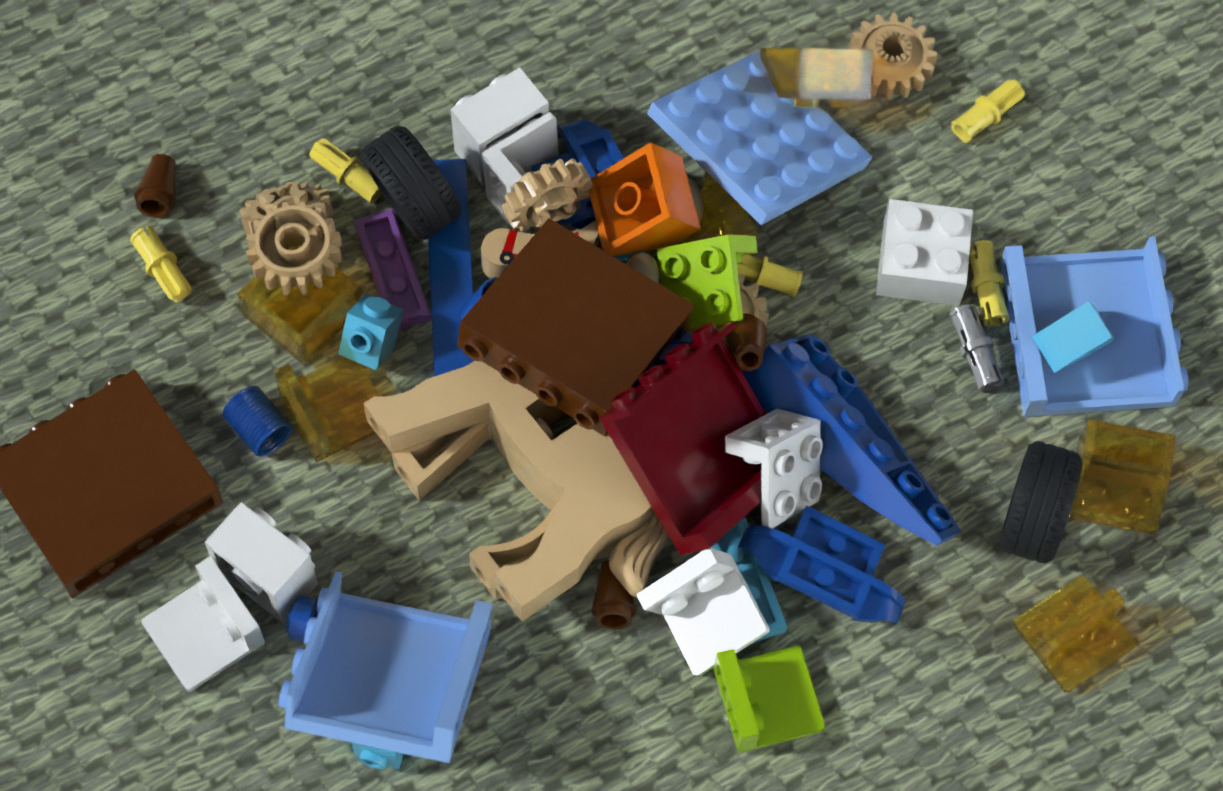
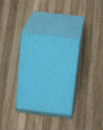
M1090 301L1032 336L1054 373L1115 341L1112 333Z

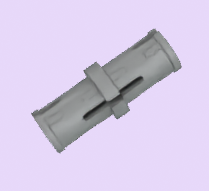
M965 304L952 310L949 316L952 319L962 345L959 350L962 358L967 359L971 367L978 391L991 390L1004 384V378L997 366L992 351L994 343L992 338L986 336L975 304Z

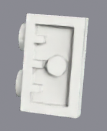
M551 112L539 119L534 118L528 121L519 131L505 139L496 140L487 150L482 152L487 198L512 230L514 229L502 208V204L507 202L504 197L505 194L515 191L513 184L518 182L527 172H532L533 165L559 156L557 121Z
M777 408L725 436L726 453L743 457V460L747 463L762 464V526L774 528L800 513L806 505L810 507L819 501L822 491V481L820 479V455L823 448L820 438L821 420Z
M713 548L703 550L637 594L644 610L664 615L694 675L702 676L714 668L716 652L734 648L736 654L769 632V626L732 555Z
M211 556L195 566L201 579L200 582L153 611L141 621L143 627L188 692H192L265 644L259 625Z

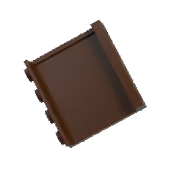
M548 218L460 321L457 347L461 348L472 360L482 361L497 370L508 382L519 384L533 392L544 404L551 407L555 406L572 416L583 428L593 429L605 437L608 432L599 418L613 407L611 400L624 390L632 387L635 388L639 383L638 377L652 367L674 338L679 341L689 330L695 305Z
M135 369L126 375L119 374L114 376L105 384L103 389L90 397H82L75 400L68 406L65 412L54 419L37 423L26 436L13 444L8 443L0 446V490L72 599L223 504L219 488Z

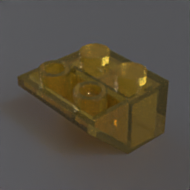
M1088 419L1078 439L1076 453L1081 456L1083 467L1069 519L1155 535L1171 478L1176 435Z

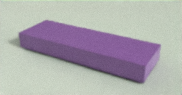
M394 209L353 220L378 296L390 304L404 309L399 330L432 321L431 313Z

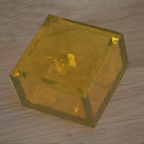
M294 245V247L292 248L290 246L288 250H296L300 248L301 245H299V247H296V245ZM334 266L336 273L334 277L323 274L321 276L323 287L319 289L313 283L307 284V293L305 295L300 293L298 286L292 287L288 295H283L281 284H277L273 289L269 290L266 288L265 277L260 279L253 277L237 293L243 316L302 365L306 366L344 328L347 312L362 297L360 286L336 266Z

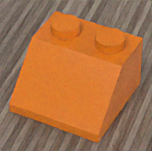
M650 142L591 178L593 188L588 191L603 251L611 256L645 252L672 246L701 229L682 156Z

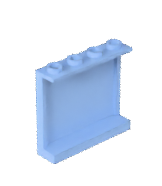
M1149 237L1144 249L1024 257L1022 245L1005 246L999 268L1000 274L1005 279L1003 293L1007 311L1010 315L1008 324L1024 417L1176 407L1182 394L1188 389V373L1186 367L1180 366L1178 353L1181 348L1180 332L1177 327L1173 328L1170 315L1173 312V296L1170 289H1165L1163 277L1166 273V259L1163 252H1158L1156 237ZM1090 301L1112 333L1115 341L1054 373L1032 336Z
M335 571L329 588L322 587L319 593L316 608L317 618L310 617L307 623L304 637L306 647L305 649L298 648L296 650L292 664V675L294 677L292 681L285 680L281 688L279 708L285 709V729L450 763L489 639L493 603L476 600L470 619L341 593L342 572Z

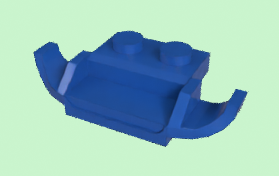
M579 119L567 124L557 125L558 138L562 137L565 142L567 154L533 165L532 172L540 170L541 166L545 163L548 165L549 163H555L558 159H562L565 164L573 158L577 163L581 162L592 178L622 160L623 156L608 129L602 130L599 126L588 120ZM590 197L579 201L582 207L577 209L570 218L561 219L556 222L559 225L565 223L580 230L594 222L596 219Z
M807 505L802 510L791 536L774 528L750 526L745 529L737 547L750 552L759 567L774 582L779 581L851 617L853 621L868 623L889 621V623L897 625L906 602L903 596L895 588L873 577L885 544Z

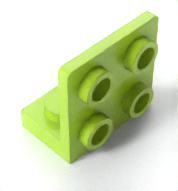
M728 234L657 249L661 285L695 305L689 330L698 329L709 322H714L715 325H722L731 321L739 322L743 320L737 264L742 263V256L758 253L756 236Z
M796 645L737 660L734 648L716 652L713 670L738 754L824 731L825 723L800 646Z

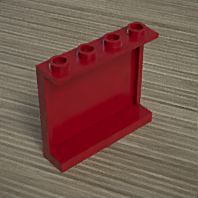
M734 321L716 326L714 322H709L691 333L693 341L689 344L679 345L665 355L667 362L664 365L655 366L640 375L638 380L641 384L636 388L626 389L616 395L611 400L613 407L599 418L680 555L710 549L761 502L762 464L747 463L743 460V457L725 452L726 435L766 415L723 340L728 333L737 327Z

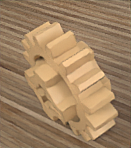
M571 158L564 164L562 159H558L555 163L543 164L540 170L534 173L527 172L518 182H515L513 184L515 191L505 194L504 197L507 202L502 204V208L514 230L519 228L521 232L525 233L532 228L534 232H537L548 218L554 222L570 218L577 209L582 207L579 201L590 197L588 190L593 188V183L581 162L577 163L575 159Z
M287 182L284 186L265 189L256 194L257 200H247L245 202L246 207L240 209L246 235L255 234L253 222L255 219L261 221L266 216L265 210L268 208L271 210L280 208L284 202H287L288 205H299L300 202H305L306 207L312 210L320 207L324 220L334 215L328 189L322 190L320 184L309 188L308 182H304L301 185L299 182Z

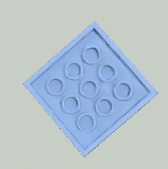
M760 50L653 101L647 112L760 225L771 221L867 167L872 158L854 138L840 127L827 112L821 109Z

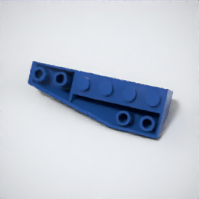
M812 334L771 344L764 350L761 366L744 373V377L767 413L778 408L821 420L820 438L823 448L820 455V468L860 501L895 524L936 546L957 537L961 532L951 513L941 503L867 395L859 388L856 377L834 360L830 355L828 346L822 340L814 337Z

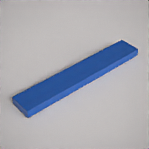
M466 159L433 160L461 205L460 216L428 239L434 377L465 367L475 361L469 358L461 348L457 347L460 321L462 320V307L473 295Z

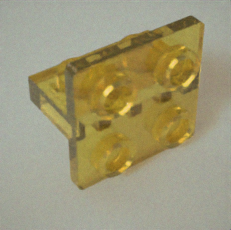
M1079 576L1018 616L1013 622L1015 629L1065 693L1071 692L1132 651L1136 646V641L1116 617L1125 603L1124 599L1115 588L1100 596L1085 576Z

